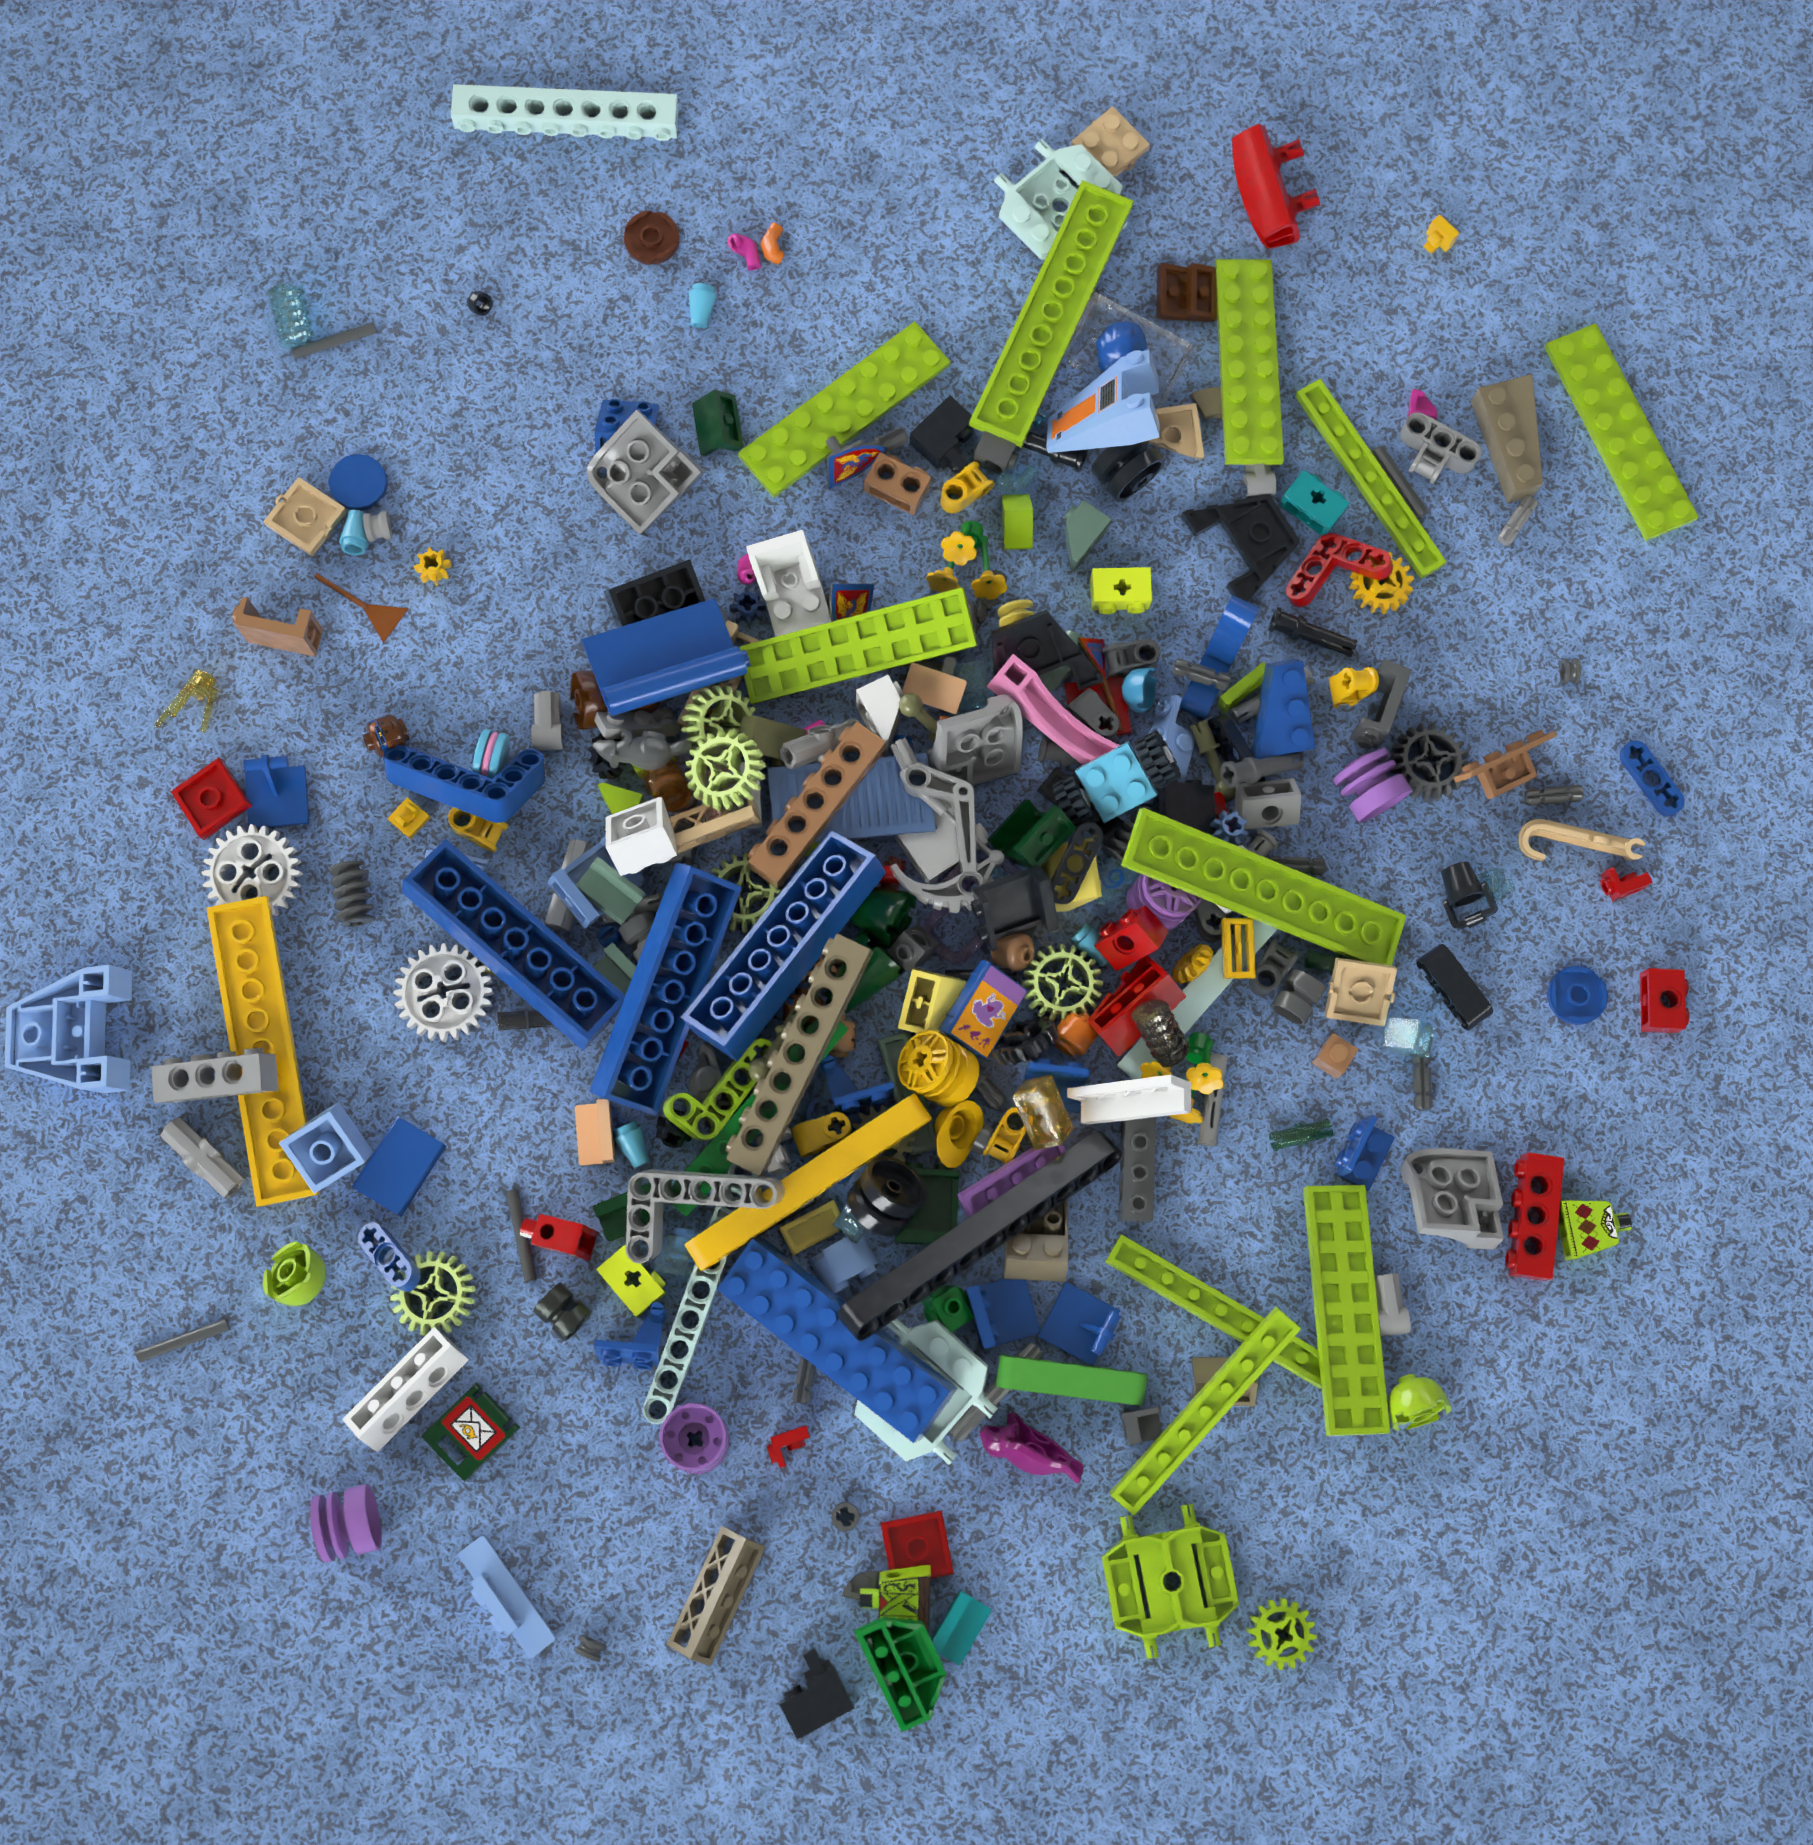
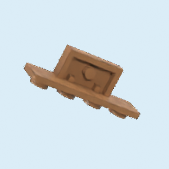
M1543 729L1527 735L1528 741L1522 743V740H1518L1506 745V752L1502 754L1498 750L1483 757L1485 762L1481 764L1478 761H1474L1461 767L1463 773L1453 777L1455 783L1477 775L1487 799H1491L1537 777L1538 775L1527 751L1556 737V731L1544 734Z

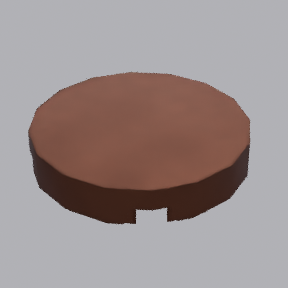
M643 211L634 215L627 222L624 232V245L628 254L637 262L646 265L660 264L669 260L676 253L679 246V229L675 221L667 214Z

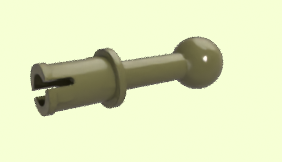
M914 693L902 696L899 701L901 713L907 717H915L930 731L928 737L932 742H935L937 721L922 708L921 698Z
M1206 719L1189 726L1198 744L1199 751L1197 752L1198 754H1205L1217 783L1214 793L1221 792L1224 795L1225 802L1232 801L1236 795V787L1228 788L1222 782L1220 775L1222 764L1215 749L1220 744L1215 742L1208 720Z
M795 1006L792 1007L784 1022L776 1026L775 1031L778 1036L764 1056L755 1059L749 1065L748 1072L753 1081L758 1082L761 1078L766 1079L770 1070L767 1067L770 1056L774 1050H780L784 1042L781 1039L782 1032L788 1022H794L798 1013L795 1011Z

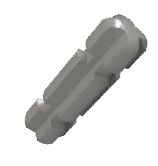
M1526 495L1498 535V542L1507 547L1512 544L1538 505L1536 499L1530 495Z

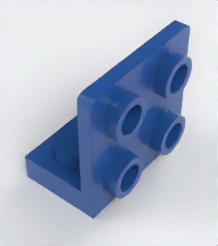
M602 400L594 431L595 454L636 410H640L656 426L659 405L646 401Z
M1036 1058L1035 1062H1029L1025 1070L1021 1106L1081 1113V1102L1068 1098L1067 1088L1085 1086V1082L1090 1076V1069L1083 1068L1084 1064L1078 1062H1065V1066L1053 1065V1060Z
M1373 1114L1365 1119L1361 1118L1358 1124H1353L1347 1136V1139L1351 1140L1345 1150L1342 1149L1334 1162V1166L1338 1167L1335 1173L1336 1176L1353 1185H1365L1367 1192L1370 1190L1395 1138L1374 1127L1378 1117Z
M1001 1279L965 1289L982 1350L1041 1332L1026 1280Z

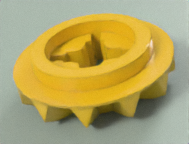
M1203 944L1191 948L1189 952L1183 954V957L1176 962V966L1172 970V978L1177 983L1182 984L1199 977L1210 965L1213 950L1208 945Z

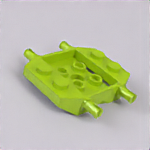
M1194 1503L1180 1506L1184 1519V1528L1138 1536V1534H1135L1132 1515L1119 1517L1123 1533L1122 1539L1101 1556L1114 1627L1141 1637V1640L1144 1642L1146 1659L1160 1657L1156 1643L1158 1635L1182 1629L1203 1626L1206 1631L1208 1647L1222 1645L1217 1626H1220V1623L1239 1606L1226 1535L1200 1526V1522L1196 1521ZM1192 1544H1194L1206 1608L1203 1605ZM1136 1554L1139 1555L1150 1612L1149 1619L1145 1617L1134 1555ZM1169 1572L1177 1573L1180 1578L1179 1587L1173 1591L1167 1590L1163 1585V1578Z

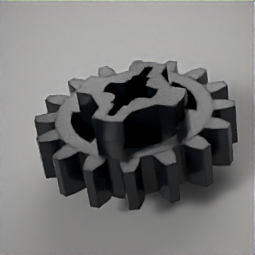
M1036 1017L1030 1021L1027 1019L1024 1022L1020 1020L1012 1024L1010 1030L1004 1031L1005 1034L999 1039L994 1051L999 1061L1003 1062L1004 1065H1008L1011 1062L1013 1065H1016L1022 1061L1024 1063L1028 1060L1034 1061L1036 1058L1041 1057L1042 1051L1049 1050V1045L1056 1043L1055 1039L1059 1037L1058 1030L1053 1020H1049L1048 1017H1044L1041 1020L1039 1017Z

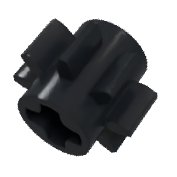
M674 1110V1112L679 1116H683L685 1114L683 1111ZM658 1116L656 1138H661L665 1146L671 1148L682 1147L684 1140H692V1137L668 1120L666 1116L665 1118Z

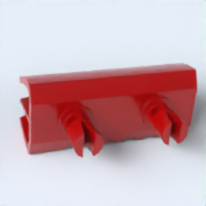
M1256 124L1232 138V155L1236 179L1246 213L1260 241L1267 249L1297 243L1300 238L1295 219L1297 213L1316 206L1319 207L1321 204L1316 188L1294 197L1288 195L1280 173V164L1304 157L1300 139L1275 148V146L1271 145L1266 126Z

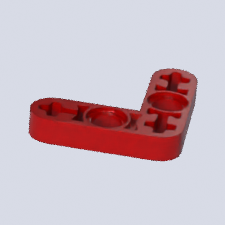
M1327 533L1317 540L1287 584V597L1295 607H1304L1310 604L1336 566L1375 580L1385 579L1393 571L1391 557L1384 550L1335 533ZM1353 552L1362 553L1361 557L1355 561L1347 560L1348 556ZM1319 565L1323 567L1317 574H1308L1309 569L1313 566Z

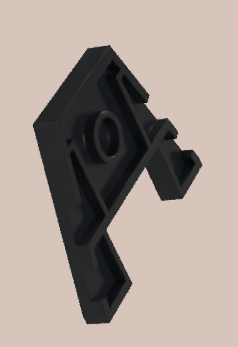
M1270 494L1237 500L1234 503L1221 506L1217 504L1210 505L1200 510L1193 511V509L1184 511L1181 516L1194 537L1218 524L1222 525L1250 569L1249 572L1229 582L1227 589L1231 595L1246 602L1252 598L1300 543L1296 533Z
M1047 609L991 631L993 678L1014 654L1033 669L1038 676L1069 664L1079 691L1104 682L1101 673Z

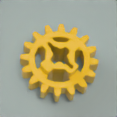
M1389 552V555L1393 562V571L1387 578L1382 579L1385 581L1383 585L1378 583L1380 580H1375L1352 572L1350 578L1354 581L1349 585V589L1357 590L1353 595V599L1361 598L1363 601L1360 607L1364 608L1367 604L1370 605L1371 613L1380 608L1384 615L1389 610V607L1394 612L1397 611L1400 604L1404 605L1409 599L1407 595H1410L1413 591V587L1409 585L1414 580V576L1406 575L1410 570V566L1402 567L1400 564L1403 558L1400 557L1396 561L1393 560L1392 552ZM1364 582L1367 583L1368 591L1364 586Z

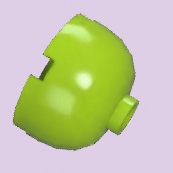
M291 1242L284 1245L274 1254L272 1260L275 1263L271 1271L266 1268L263 1275V1289L267 1296L286 1306H302L312 1301L321 1292L326 1281L327 1269L322 1256L306 1244Z
M1408 1374L1399 1378V1384L1391 1389L1387 1397L1389 1420L1392 1428L1398 1431V1425L1409 1422L1411 1424L1406 1430L1435 1422L1440 1419L1438 1415L1440 1411L1445 1409L1446 1414H1448L1452 1409L1448 1396L1437 1382L1427 1377L1416 1378L1415 1374Z

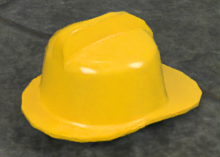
M965 1100L953 1107H947L938 1114L935 1120L934 1130L937 1154L941 1163L948 1168H956L965 1161L984 1125L983 1112L974 1101Z

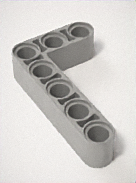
M646 1170L633 1175L628 1183L626 1254L631 1261L638 1264L654 1259L660 1254L662 1249L664 1202L764 1209L781 1202L785 1194L784 1185L777 1178L765 1176L668 1170ZM644 1177L651 1183V1191L649 1193L644 1191L641 1185ZM673 1179L681 1184L682 1189L679 1195L675 1194L671 1189ZM703 1181L708 1182L712 1188L710 1197L704 1195L701 1191ZM733 1183H737L742 1188V1197L740 1199L734 1197L731 1192ZM763 1185H768L772 1189L773 1197L771 1201L766 1200L762 1196L761 1190ZM642 1209L647 1210L650 1214V1222L648 1224L644 1223L640 1218ZM640 1240L645 1241L649 1246L647 1255L643 1254L639 1249Z

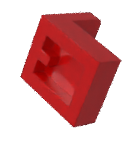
M1611 867L1600 875L1602 878L1600 880L1601 888L1605 895H1610L1612 902L1644 890L1653 883L1648 872L1639 876L1636 872H1632L1619 879L1615 868Z
M806 1425L770 1437L772 1444L766 1446L772 1464L778 1462L780 1468L786 1466L781 1447L787 1446L788 1451L806 1446L804 1439L810 1438Z

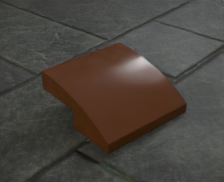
M1162 262L1157 267L1156 319L1215 322L1217 320L1216 267L1191 263L1188 267Z

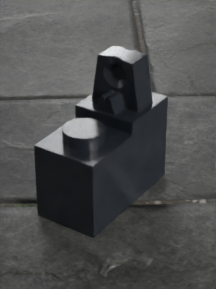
M950 395L910 432L909 444L937 470L939 468L945 470L948 467L957 475L968 465V462L960 455L962 450L958 445L959 442H967L974 433L973 427L969 426L972 415Z
M815 1648L803 1653V1657L809 1667V1670L803 1673L806 1678L805 1683L807 1687L802 1689L800 1684L785 1691L783 1693L785 1699L781 1700L779 1704L797 1740L854 1709V1704L834 1664L832 1665L829 1659L822 1662Z

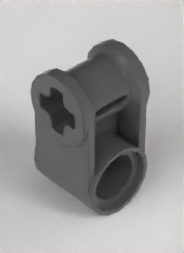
M1151 639L1115 643L1102 649L1103 655L1107 657L1109 666L1108 678L1126 677L1135 669L1155 668L1160 657V647ZM1148 651L1154 658L1143 660L1139 653Z
M1087 688L1065 707L1069 713L1088 728L1112 742L1115 741L1119 728V719L1092 689Z
M1202 899L1193 911L1198 933L1204 941L1215 943L1222 938L1221 919L1227 918V914L1215 903ZM1209 921H1212L1214 926H1218V929L1214 930L1213 926H1207Z
M1274 937L1255 969L1256 978L1249 980L1251 991L1258 996L1270 995L1280 984L1284 976L1287 975L1300 953L1297 951L1291 952L1280 945L1278 939ZM1258 976H1267L1271 981V986H1263L1259 982Z

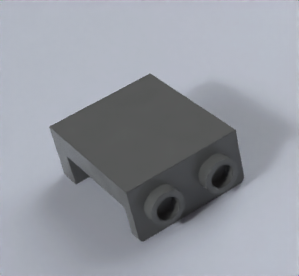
M1385 659L1376 670L1379 676L1377 691L1383 692L1384 695L1375 720L1362 718L1351 733L1349 739L1356 741L1355 744L1363 749H1372V747L1377 749L1389 734L1412 669Z

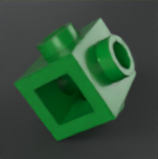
M944 1285L921 1301L925 1308L923 1314L928 1322L938 1320L951 1333L974 1319L967 1305L969 1304V1299L966 1293L961 1288H958L957 1285Z

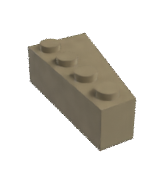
M1530 374L1480 387L1471 400L1507 503L1522 500L1526 495L1533 497L1543 484L1533 376Z

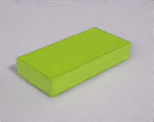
M1264 661L1220 696L1217 707L1223 714L1229 712L1230 708L1235 707L1262 685L1266 665Z

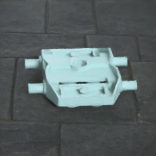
M1041 139L1036 144L1035 149L1046 159L1017 184H1013L1003 173H1000L994 180L1005 192V199L999 213V218L1041 260H1045L1077 192V189L1069 180L1060 173L1062 170L1079 186L1081 181L1084 180L1121 195L1123 185L1081 144L1053 150L1044 139ZM1061 201L1068 208L1064 212H1058L1054 210L1052 205L1055 202Z
M896 1318L886 1326L900 1337V1344L958 1389L923 1439L915 1443L908 1440L859 1400H857L854 1415L905 1461L932 1451L937 1453L949 1465L957 1454L943 1443L945 1441L943 1437L971 1405H976L988 1418L998 1409L984 1397L985 1392L983 1391L988 1365L938 1320L907 1328Z

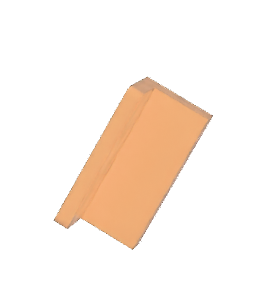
M912 663L902 692L904 695L914 693L921 698L923 704L957 715L962 704L961 700L967 681Z
M598 1099L594 1104L576 1105L575 1119L579 1164L587 1166L616 1163L611 1101Z

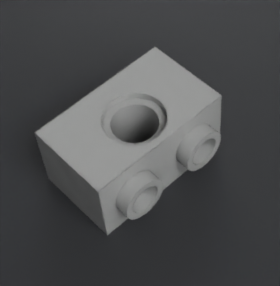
M1294 778L1261 781L1252 784L1242 783L1236 786L1235 811H1238V816L1242 820L1248 821L1244 825L1243 830L1299 824L1301 793Z

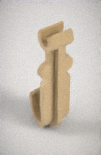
M1534 819L1527 822L1521 827L1518 834L1520 850L1525 856L1537 861H1544L1546 855L1533 850L1529 846L1528 840L1532 836L1622 856L1627 861H1634L1643 857L1640 854H1634L1631 851V846L1639 848L1646 845L1639 838L1630 840L1545 819Z

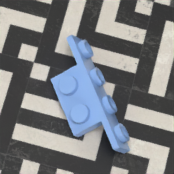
M1172 695L1160 698L1155 708L1156 715L1149 734L1156 730L1162 735L1180 769L1181 779L1178 782L1184 783L1196 740L1193 732L1175 724L1182 697ZM1155 797L1145 801L1144 803L1136 807H1140L1141 805H1152Z
M480 1536L458 1553V1557L474 1578L470 1582L474 1587L471 1590L474 1599L481 1607L484 1605L488 1607L492 1613L489 1619L499 1633L504 1631L507 1636L512 1633L529 1658H533L556 1640L553 1632L485 1536Z

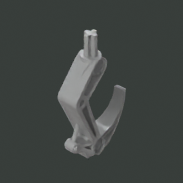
M899 739L890 747L902 769L899 775L903 781L904 790L913 797L921 798L940 816L944 815L955 825L961 874L944 883L929 885L910 879L899 869L897 864L892 865L890 870L901 886L908 893L917 897L921 903L925 905L928 903L932 904L934 909L940 911L942 907H945L951 913H959L960 907H966L972 911L970 902L974 901L973 892L965 891L962 883L966 880H972L977 886L993 881L991 873L994 868L1002 865L1004 855L999 850L991 851L975 836L973 786L967 781L928 767L923 762H918L907 739ZM912 775H920L925 779V783L915 786L911 784L909 778ZM948 806L952 807L953 815L948 811ZM976 845L989 856V858L979 864L976 863Z

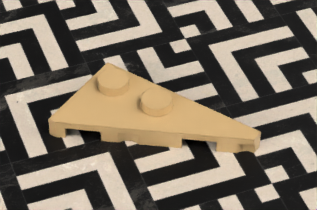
M1192 403L1155 409L1160 422V437L1149 440V444L1196 459H1204L1197 404Z

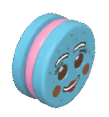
M484 729L477 743L472 771L493 779L506 765L510 745L509 735Z

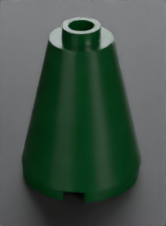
M875 887L849 921L884 947L890 949L901 933L909 929L913 918L909 917L908 914L910 907L916 908V897L906 891Z
M863 930L858 934L854 942L871 949L873 954L848 1003L845 1014L906 972L904 968L892 960L893 958L882 945L868 934L866 935ZM842 962L834 977H842L846 973L847 966L845 962ZM829 989L824 993L828 998L825 1001L827 1005L833 999V993Z

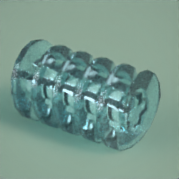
M290 284L272 286L267 290V293L270 296L269 302L272 306V315L277 327L279 345L282 348L291 349L306 344L307 339L314 336V330L310 328L312 321L307 317L309 309L305 307L307 299L303 297L305 293L304 288Z

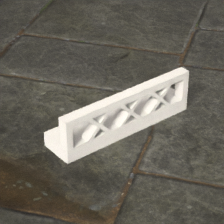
M1173 1075L1067 1088V1097L1081 1102V1123L1086 1125L1191 1113V1082Z

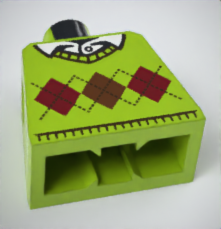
M1560 1201L1558 1228L1565 1261L1577 1259L1618 1245L1619 1237L1617 1232L1629 1231L1632 1228L1629 1213L1613 1214L1612 1205L1609 1201Z

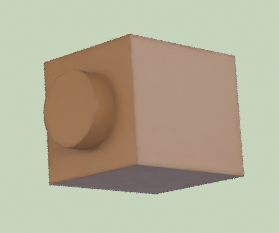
M1332 1033L1326 1038L1311 1063L1335 1079H1338L1344 1074L1359 1049Z

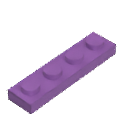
M1051 1135L957 1194L967 1217H971L1063 1154L1066 1150L1060 1136Z

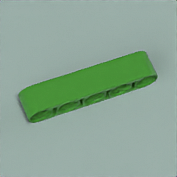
M999 1355L996 1387L1144 1406L1148 1374Z

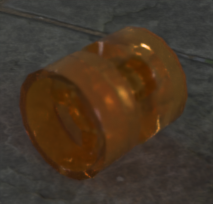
M671 759L665 766L657 770H644L643 781L653 799L662 796L667 811L680 810L690 801L692 790L688 788V781L674 760Z

